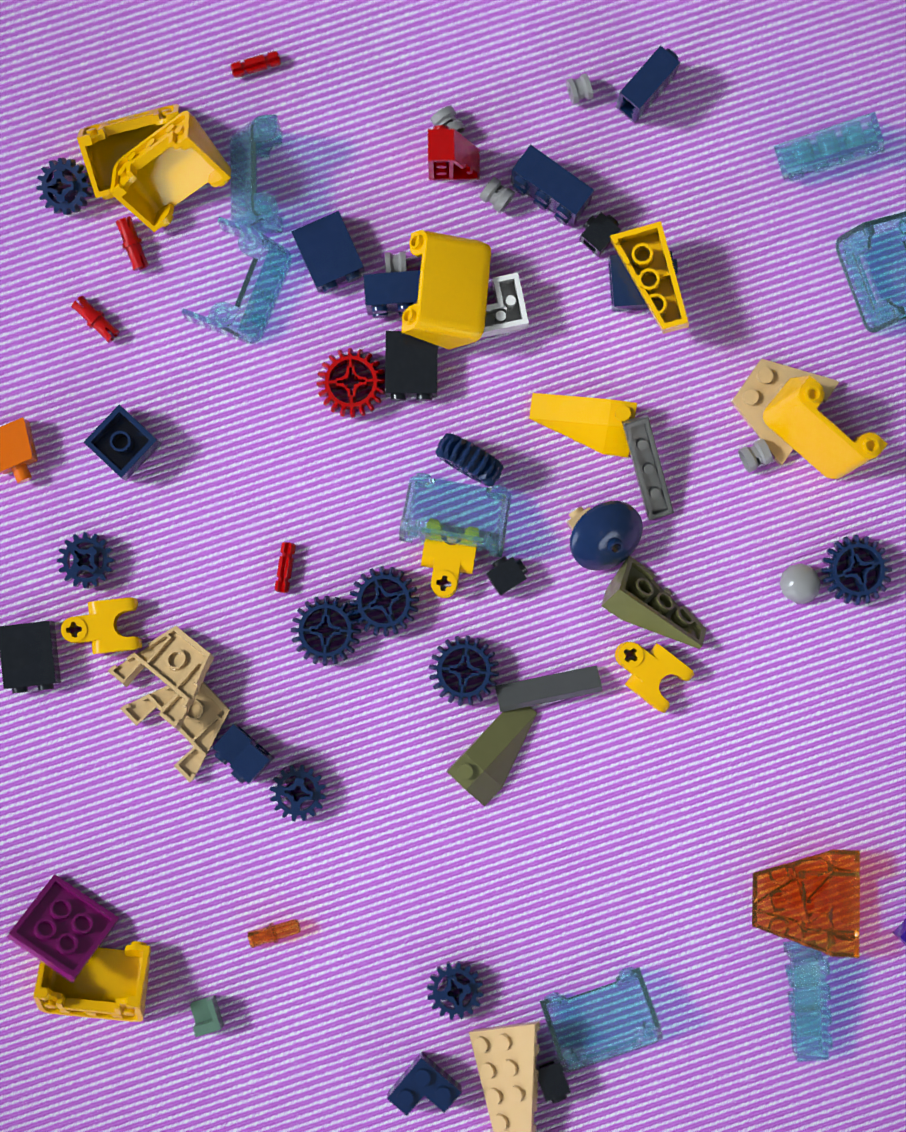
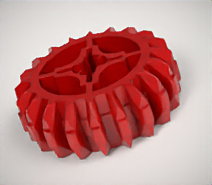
M348 348V356H344L343 351L338 350L339 359L336 360L331 354L329 359L332 364L322 363V367L327 372H318V376L325 379V381H318L317 387L325 389L321 390L318 394L320 397L328 396L323 402L325 406L334 403L331 407V412L335 413L340 407L341 417H345L347 410H350L351 418H355V410H359L361 416H365L364 407L367 406L372 412L375 409L371 402L381 403V399L376 394L385 395V389L379 387V385H385V379L378 378L384 375L385 371L384 369L375 370L380 365V362L375 360L370 363L373 357L371 353L362 358V349L357 351V356H353L352 348ZM347 364L345 375L336 378V380H331L335 371ZM355 364H360L367 368L373 378L357 375ZM351 371L355 382L359 381L358 384H354L353 395H351L349 386L344 385L349 382ZM372 386L369 395L365 399L356 402L359 390ZM331 388L345 390L348 393V403L337 399L333 395Z

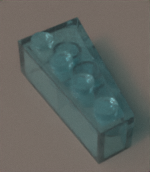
M875 112L774 146L784 180L789 179L790 181L799 180L805 177L804 174L823 172L832 166L847 164L856 159L885 151L883 136Z
M815 940L783 942L784 952L787 953L790 964L785 965L789 987L792 988V991L787 992L790 1011L794 1012V1015L789 1016L792 1051L797 1062L829 1060V1049L833 1048L831 1033H828V1025L832 1024L831 1011L829 1008L827 1009V1000L831 999L830 986L826 984V975L830 974L829 961L824 959Z

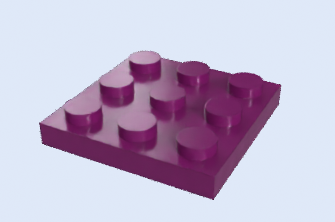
M54 874L10 930L7 938L73 982L116 925L119 917Z

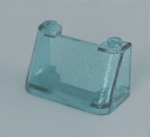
M277 115L258 116L231 137V222L240 233H283V219L278 216L276 199L268 193H257V157H270L271 149L275 145H282V129Z
M906 211L863 222L839 236L836 241V252L862 322L871 333L906 322Z
M416 473L415 476L409 479L399 530V541L412 543L413 538L420 536V541L425 542V539L477 547V551H482V547H485V550L489 551V556L502 558L512 494L507 492L508 489L503 486L481 487L433 479L428 474Z
M633 967L624 968L619 971V975L615 979L616 982L567 999L565 995L555 992L548 994L544 997L545 1000L540 1001L559 1062L564 1072L575 1071L643 1048L663 1038L661 1026L640 967L635 969Z

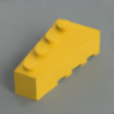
M661 221L610 235L615 250L662 333L666 334L689 327Z

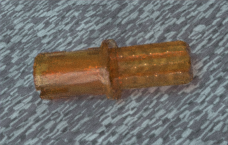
M297 919L276 925L272 922L264 928L248 931L249 944L251 948H255L270 942L278 943V939L300 933L301 927Z

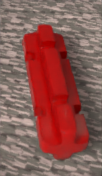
M272 51L267 53V56L262 54L244 59L242 63L240 61L231 64L232 74L234 78L244 76V73L249 75L266 70L268 66H271V68L280 66L279 53Z
M283 542L281 544L280 552L282 556L279 557L276 576L278 581L275 582L274 588L276 592H289L290 583L288 580L291 579L294 561L292 555H295L296 549L294 543Z

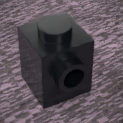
M601 212L597 217L592 215L584 224L583 228L586 230L581 234L579 241L599 257L612 243L610 235L620 232L619 223L609 214L605 216Z
M504 556L492 564L494 569L486 573L493 587L501 596L525 581L527 578L524 574L528 571L520 559L515 561L513 557L507 559Z
M559 1059L537 1066L538 1081L546 1102L551 1100L552 1103H557L566 1099V1094L571 1093Z

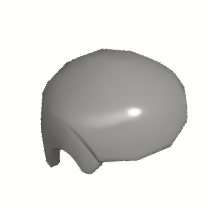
M795 564L789 566L782 573L780 588L787 599L796 604H805L812 602L819 594L821 583L818 574L810 566Z

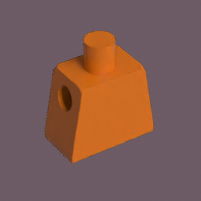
M22 417L0 427V473L5 475L13 472L18 484L32 479L27 465L38 461L30 423Z

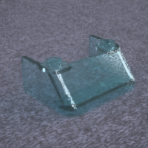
M219 216L217 222L222 231L238 236V246L241 252L253 258L235 306L226 302L216 303L211 308L208 317L184 308L181 314L187 321L247 344H255L264 335L291 266V254L287 248L262 233Z

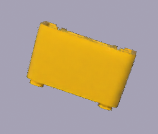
M178 104L113 119L79 130L77 140L95 198L102 197L103 200L114 198L110 190L113 168L116 162L124 154L179 115L181 111Z
M183 111L124 154L116 162L112 173L110 193L155 232L172 222L174 206L209 182L214 188L226 185L231 178V168L197 119L189 111Z
M425 230L411 233L409 241L410 251L417 257L422 256L418 303L409 306L403 312L401 332L448 350L475 343L482 337L485 328L491 261L490 246L479 240Z
M811 375L790 378L766 407L763 413L764 422L825 477L829 479L842 478L876 458L888 445L880 436L870 432L851 440L817 410L824 399V389L821 384Z
M140 941L131 942V945L125 946V950L98 948L73 982L40 961L33 995L34 1001L40 1011L48 1014L141 1022L144 1018L151 948L146 943Z

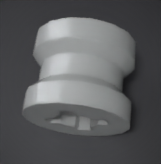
M586 73L582 74L578 79H566L567 90L572 104H577L584 98L587 100L593 99L592 86Z
M406 251L400 252L397 255H393L390 252L385 253L386 273L407 271Z

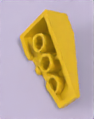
M532 393L529 419L590 447L600 454L628 458L629 448L622 422L635 418L637 403L612 399Z

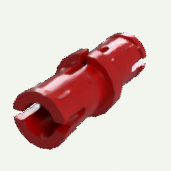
M131 216L127 217V219L124 217L117 220L115 223L123 240L122 247L123 250L127 251L133 271L148 267L149 264L141 246L143 242L141 238H138Z
M83 295L78 297L77 299L80 304L74 301L71 307L87 321L86 324L90 328L98 331L108 343L114 340L112 335L116 338L120 331L104 317L105 314L101 310H96Z

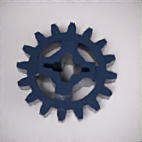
M58 158V161L50 160V167L41 168L45 173L44 176H37V179L42 181V185L37 186L36 189L43 191L39 199L47 200L45 207H54V213L56 214L63 212L64 215H69L72 211L73 213L80 212V206L88 205L85 197H92V194L87 191L88 187H92L91 183L86 180L89 175L82 172L84 165H76L75 159L66 160V158ZM63 184L71 185V187H66V189L58 188V186Z
M84 532L82 538L74 534L73 542L69 540L64 541L67 545L66 549L59 548V552L64 554L63 558L57 559V562L63 563V567L59 569V572H67L64 580L69 582L74 579L73 586L78 587L81 582L85 589H89L91 582L95 587H98L99 579L103 581L108 580L105 575L106 571H114L109 567V563L115 562V559L109 557L113 549L105 548L108 543L105 539L98 542L99 535L94 534L91 539L88 532ZM84 543L93 544L88 549L79 547V545ZM71 554L73 555V565H72V566H70V556H71ZM80 554L88 557L91 556L88 560L92 567L82 565L84 560ZM101 555L103 557L102 567L99 566V557ZM87 571L94 575L88 578L79 577L80 574L82 575Z
M304 764L300 766L299 770H296L295 766L291 765L289 773L284 769L280 771L283 776L282 778L274 777L273 780L277 783V786L270 787V791L276 792V795L270 798V801L278 802L274 809L275 811L283 809V818L291 814L292 821L295 822L297 816L300 815L301 819L306 821L307 813L314 817L316 815L314 808H323L319 800L327 798V795L321 793V790L326 788V784H319L318 781L322 776L314 777V768L307 772L305 771ZM296 775L295 782L291 786L283 785L289 777ZM306 777L313 783L315 790L310 789L305 783ZM300 786L301 791L305 792L306 795L301 796L298 800L295 794L288 791L295 790ZM282 796H286L291 802L290 808L284 803ZM314 800L310 807L301 810L304 801Z
M448 961L447 969L438 966V976L435 974L430 975V979L434 981V984H427V989L433 991V993L428 994L427 998L428 1000H435L432 1004L433 1010L438 1007L441 1008V1017L447 1012L449 1013L450 1020H453L455 1014H459L460 1019H464L465 1011L472 1015V1006H480V1002L476 998L483 997L484 993L477 988L483 986V982L475 980L479 975L477 971L470 973L471 965L468 964L465 968H461V962L457 961L456 967H452ZM456 973L466 976L469 980H461L457 977ZM447 976L445 986L437 989L442 978ZM452 980L457 988H462L459 990V1001H457L453 992H448L451 990ZM473 992L470 1000L464 1005L463 999L466 994ZM448 1000L454 1004V1007H450L442 1001Z

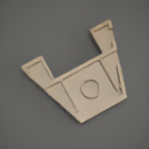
M761 358L731 403L758 437L764 439L775 461L779 465H783L793 448L765 424L763 413L766 407L790 378L811 375L824 389V399L822 402L827 401L839 382Z
M174 626L148 643L149 646L138 654L134 652L126 657L127 661L121 665L112 666L108 672L124 686L128 687L145 667L177 693L159 715L179 731L214 657L180 628Z
M204 681L179 730L193 745V748L174 767L189 782L195 779L231 711ZM165 686L122 706L120 709L138 726L156 708L161 712L177 693L169 686Z

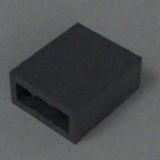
M386 331L385 395L391 396L392 401H405L406 397H416L417 401H432V397H437L438 346L404 334L401 331Z
M55 621L0 626V659L4 689H12L13 694L28 692V687L38 686V691L54 689V684L61 683Z

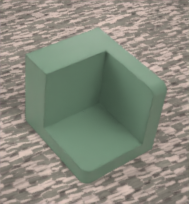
M215 995L191 1002L190 1007L195 1020V1025L193 1026L195 1037L222 1029L224 1023Z

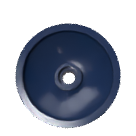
M623 501L604 502L588 510L578 520L570 537L571 554L577 563L586 569L600 571L615 567L625 561L634 552L642 536L643 523L639 513L633 506Z

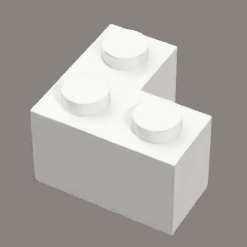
M518 272L493 277L492 286L496 303L486 306L485 328L481 338L527 329L529 325Z

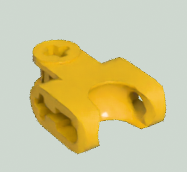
M430 518L426 529L421 566L433 568L431 578L433 592L438 597L449 598L457 590L460 573L473 574L480 533L479 525H469L466 528L464 539L456 545H449L441 539L440 521ZM443 578H447L448 583L452 584L451 587H446L445 591H441V587L437 585L438 582L443 581Z
M128 597L88 602L89 615L67 618L61 625L62 636L65 640L73 643L92 642L93 654L138 650L142 648V640L135 636L125 637L117 629L119 616L126 612L135 611L138 608V599ZM74 623L82 628L81 632H77V637L75 634L70 633V629L75 626Z
M634 642L621 643L615 650V659L618 664L632 674L625 685L662 713H666L670 707L669 701L661 695L659 690L662 678L673 674L681 680L690 681L694 676L692 669L657 643L650 652H647ZM633 649L632 655L635 657L634 660L628 659L625 661L626 654L624 651Z

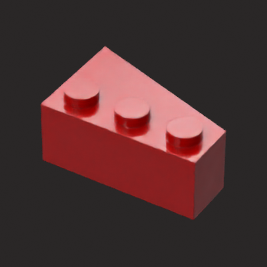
M436 125L433 129H428L429 180H480V149L458 131L449 129L446 125Z

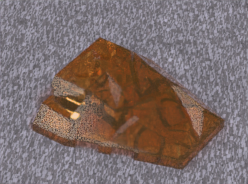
M833 849L754 872L752 926L776 936L792 940L805 947L813 948L831 957L859 958L860 850Z

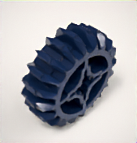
M446 433L443 439L441 438L435 451L437 457L446 464L485 486H493L499 480L504 468L502 463L488 452L466 439L451 433Z
M853 535L852 543L848 536L842 538L843 545L839 541L834 542L833 544L837 551L831 548L827 549V554L832 558L822 559L823 563L829 565L828 568H821V573H828L829 577L822 579L823 583L830 581L832 583L827 588V591L832 592L837 589L838 591L834 598L840 599L844 595L845 604H849L852 597L854 605H860L861 598L865 604L870 603V595L874 599H878L880 596L876 589L885 592L887 588L882 582L891 581V578L885 576V573L892 572V567H885L884 564L890 562L891 559L890 557L882 558L881 556L886 552V549L881 548L877 551L878 541H873L868 545V536L863 537L861 543L859 535ZM854 549L866 552L873 561H862L858 554H855ZM846 552V567L842 571L837 572L838 561ZM853 564L856 567L867 566V568L861 569V572H859L860 576L853 573L846 575V572L852 571L851 568H855ZM876 568L875 578L867 588V573ZM844 578L851 579L854 585L858 586L859 592L846 588L840 580Z
M380 566V575H376L375 570L372 568L369 570L371 578L368 579L364 573L361 574V578L365 581L363 585L357 581L354 582V585L360 588L359 592L350 591V595L357 597V601H349V605L358 607L357 610H354L352 616L360 614L361 618L358 619V625L366 621L367 624L364 627V631L368 632L371 626H374L373 634L378 636L380 628L384 629L383 634L385 637L389 636L388 628H392L394 634H398L397 625L400 624L402 628L407 629V624L403 622L405 618L412 622L415 619L409 615V611L418 612V608L411 606V602H418L419 597H411L410 595L416 592L417 588H407L412 579L408 578L403 582L401 580L404 576L403 571H400L397 577L393 576L395 572L394 567L389 569V574H385L384 566ZM380 580L393 581L403 590L387 593L383 589ZM373 584L376 597L373 601L363 605L364 593ZM379 589H381L382 594L386 598L397 596L391 599V603H389L388 610L390 614L387 613V610L382 605L371 607L377 604V600H380L378 598L380 596ZM406 597L405 609L400 617L395 619L392 611L393 604ZM377 609L382 610L388 623L375 622L366 613Z
M325 595L323 604H321L319 597H314L316 605L312 607L311 603L306 601L305 606L309 610L305 612L299 608L297 612L303 615L302 619L294 617L292 620L295 623H299V628H291V632H299V637L292 638V642L301 641L302 645L298 646L296 650L298 652L304 649L307 650L304 654V659H308L311 654L315 655L313 664H317L319 658L322 657L323 666H327L328 658L332 657V662L336 665L338 664L337 655L340 654L343 660L348 659L344 651L347 649L349 652L354 653L355 649L349 646L350 643L359 644L360 642L359 639L353 638V633L361 634V629H353V625L358 624V619L351 620L350 618L353 615L354 609L347 613L345 610L349 604L344 602L339 607L340 598L335 597L333 604H329L330 598L328 595ZM323 609L321 622L316 626H306L311 615ZM331 609L343 616L347 627L333 625L330 616ZM326 617L328 627L340 630L339 632H333L332 635L329 634V638H324V634L313 631L323 627V624L326 623ZM305 634L317 635L321 639L322 652L315 650L308 643ZM336 635H347L342 646L330 652L332 638Z
M455 636L456 645L452 646L450 640L447 639L445 643L449 648L446 651L441 646L437 647L438 651L442 653L441 657L433 654L431 658L438 661V665H429V669H437V674H432L429 677L430 680L436 678L439 680V683L433 686L434 689H438L440 686L444 688L439 694L441 698L448 692L451 694L448 699L449 703H452L456 696L459 697V706L463 705V698H468L469 705H473L472 696L476 695L479 702L483 701L480 695L481 691H484L487 695L491 694V691L486 688L487 684L496 686L497 683L490 680L491 675L499 676V672L491 671V667H496L499 663L498 661L490 663L489 658L495 656V653L485 654L484 651L489 647L487 643L481 649L477 647L480 642L479 638H476L472 645L469 644L470 636H465V643H460V637ZM462 649L461 661L458 664H443L451 652ZM470 650L477 652L482 657L486 669L476 668L471 665L469 660ZM466 656L467 667L478 671V673H471L470 676L467 674L468 677L464 678V684L462 685L461 673L452 671L450 668H457L458 665L461 667L460 664L464 663V657ZM442 672L453 673L458 677V691L451 689L446 684ZM470 677H485L477 689L466 692L467 681Z

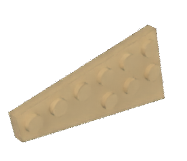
M540 1021L474 1029L469 1032L493 1132H536V1125L534 1124V1112L537 1111L538 1093L536 1055L539 1054L537 1031L540 1030Z

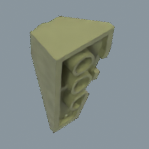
M629 556L607 587L601 606L623 621L700 649L703 646L706 628L686 607H679L670 597L673 593L668 588L663 590L653 580L656 576L648 568Z
M530 706L502 712L447 769V773L485 806L502 789L537 712Z

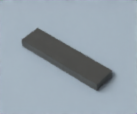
M648 415L623 421L622 426L648 520L674 513Z
M597 665L495 686L500 712L603 691Z

